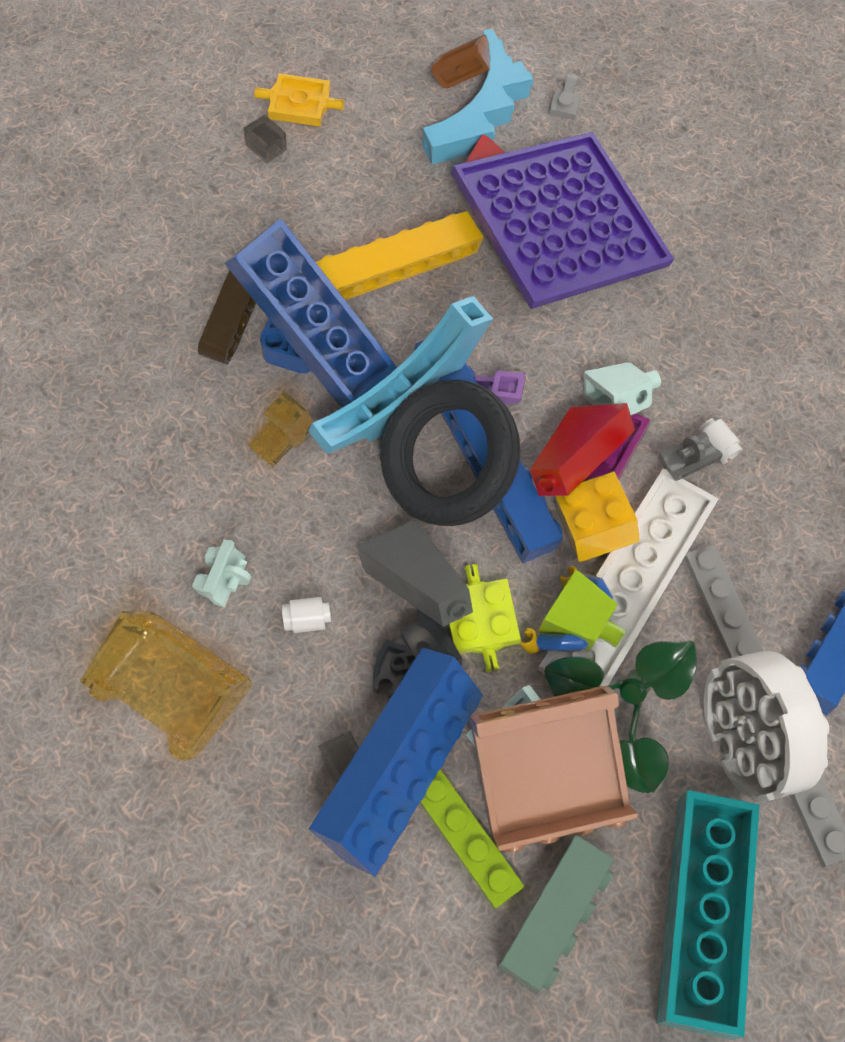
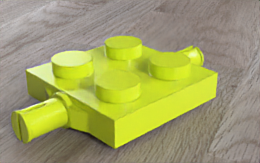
M472 564L474 576H472L470 565H467L464 570L468 581L466 586L469 588L473 613L449 624L452 640L460 654L469 652L483 654L486 672H492L490 659L492 660L493 670L498 671L500 667L496 651L505 646L516 645L521 642L508 579L491 582L481 581L478 565Z

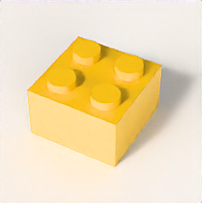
M615 472L582 482L568 496H555L558 515L578 562L640 542L638 519Z

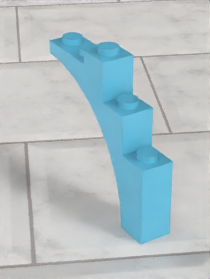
M493 29L484 30L482 36L486 35L488 38L490 70H488V76L482 89L473 101L460 112L442 122L423 128L422 146L431 164L470 155L482 134L488 136L491 140L494 139V127L511 122V114L514 112L513 101L529 97L530 87L533 86L531 72L526 70L522 61L513 63L511 56H507L504 50L502 40L497 38Z
M474 296L452 303L428 337L401 365L352 403L312 423L308 430L326 454H330L364 438L370 442L382 437L389 419L404 399L407 400L408 396L419 388L439 381L440 377L462 369L493 318Z

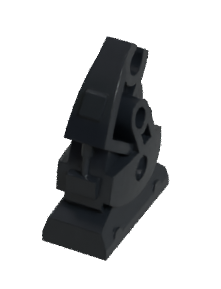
M418 609L417 622L410 623L401 628L400 635L395 640L390 641L386 639L375 658L373 692L379 694L380 685L390 683L392 688L388 691V698H391L422 648L453 656L462 666V656L444 627Z

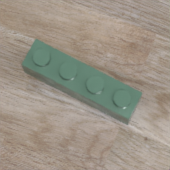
M575 835L499 964L498 969L535 994L540 992L542 987L549 990L560 971L554 967L561 953L567 957L578 939V936L573 934L579 921L584 924L587 923L597 905L591 901L597 889L604 892L614 875V872L609 870L614 859L578 835Z

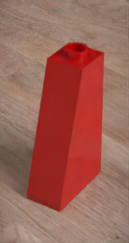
M627 403L570 407L530 469L539 496H568L634 432L635 428Z

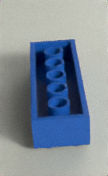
M281 218L269 225L224 263L342 408L371 390L397 368Z
M426 648L421 649L309 827V830L339 858L376 877L382 865L387 861L389 853L401 833L406 829L412 814L420 801L425 797L427 789L437 772L442 768L453 745L460 738L462 730L470 718L469 715H472L477 709L483 697L481 691L455 657Z

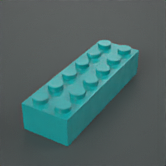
M687 790L678 799L656 1024L729 1040L744 1038L760 804Z

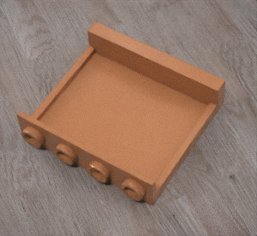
M601 686L469 715L492 840L499 851L516 852L522 850L527 844L536 842L549 844L558 841L561 836L570 834L578 836L592 833L595 828L603 826L621 827L626 825L627 821L638 818V813L630 806L614 713V708L620 707L617 692L608 686Z

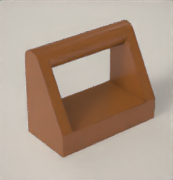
M486 35L480 36L438 56L432 64V74L442 88L453 87L490 70L488 38Z

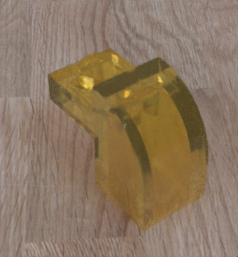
M285 391L263 413L269 423L248 444L250 449L272 468L292 447L297 448L303 443L312 424L308 411Z

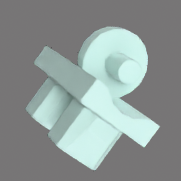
M225 539L221 547L208 548L205 555V563L211 568L209 575H196L192 585L198 594L209 598L214 605L225 607L230 593L236 591L238 584L248 585L251 579V575L244 570L247 565L245 561L246 556L234 547L235 543L232 540Z

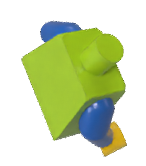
M569 566L567 571L570 577L560 576L564 589L544 618L538 630L541 633L537 635L531 628L524 631L525 636L532 639L527 643L520 642L524 651L529 654H535L540 650L590 651L598 637L616 648L626 630L609 620L618 605L613 600V596L605 581L600 577L579 572L575 566Z

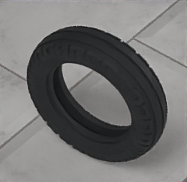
M451 379L425 385L410 394L407 400L404 399L388 421L387 428H385L380 452L383 478L395 501L407 513L423 522L438 526H457L475 521L489 513L502 501L516 477L520 461V438L514 418L499 397L479 384ZM449 410L469 411L479 420L486 434L488 450L484 468L476 481L466 490L447 497L435 496L422 486L416 476L413 465V450L416 439L422 428L438 414Z

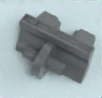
M703 432L697 436L690 435L686 437L682 443L661 452L658 459L664 465V469L670 473L675 481H678L721 460L723 454L711 444L708 435Z

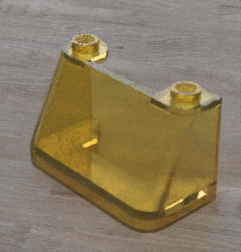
M122 611L80 680L81 683L90 688L89 693L94 698L100 701L120 699L169 735L166 739V743L170 747L169 752L176 758L184 761L195 759L245 698L253 685V682L246 675L172 623L150 611Z

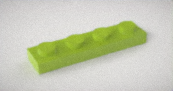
M440 769L420 804L491 906L496 910L524 889L525 886Z

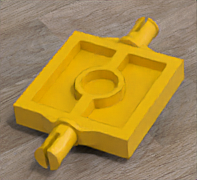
M279 73L277 82L271 89L256 86L254 91L255 99L270 100L268 108V119L321 127L323 116L328 109L343 111L345 105L344 99L329 98L331 90L329 80Z

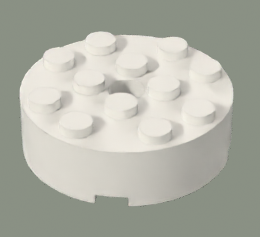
M765 650L722 660L718 668L710 671L704 690L706 728L712 742L719 740L726 756L725 760L721 761L727 777L737 789L751 799L766 802L806 791L815 786L828 765L827 735L829 733V723L822 714L819 702L806 679L803 669L795 666L783 655Z

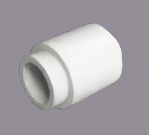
M711 418L698 429L701 433L705 432L711 444L721 451L723 456L719 461L723 465L728 462V458H735L743 450L739 445L740 440L722 419L715 421Z
M322 596L290 600V604L282 605L285 631L293 630V633L325 630V623L331 622L329 602L323 603Z

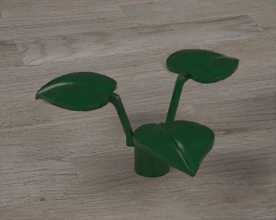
M656 641L645 645L636 656V669L631 670L624 680L617 679L614 683L607 685L612 690L620 689L621 697L626 702L634 705L629 741L620 740L619 743L626 784L635 791L654 793L666 777L669 769L667 751L658 741L648 737L636 740V730L642 702L651 688H653L658 697L665 700L676 699L685 694L696 672L697 653L694 641ZM583 657L557 659L548 664L544 671L555 697L601 687L600 685L604 679L603 669L594 661Z

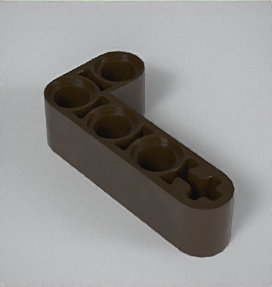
M230 270L198 344L199 355L226 365L229 364L236 352L256 305V302Z

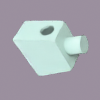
M627 362L584 372V395L587 401L592 405L627 403L631 415L650 407L652 404V389L658 388L661 385V378L656 370L644 373L632 363Z

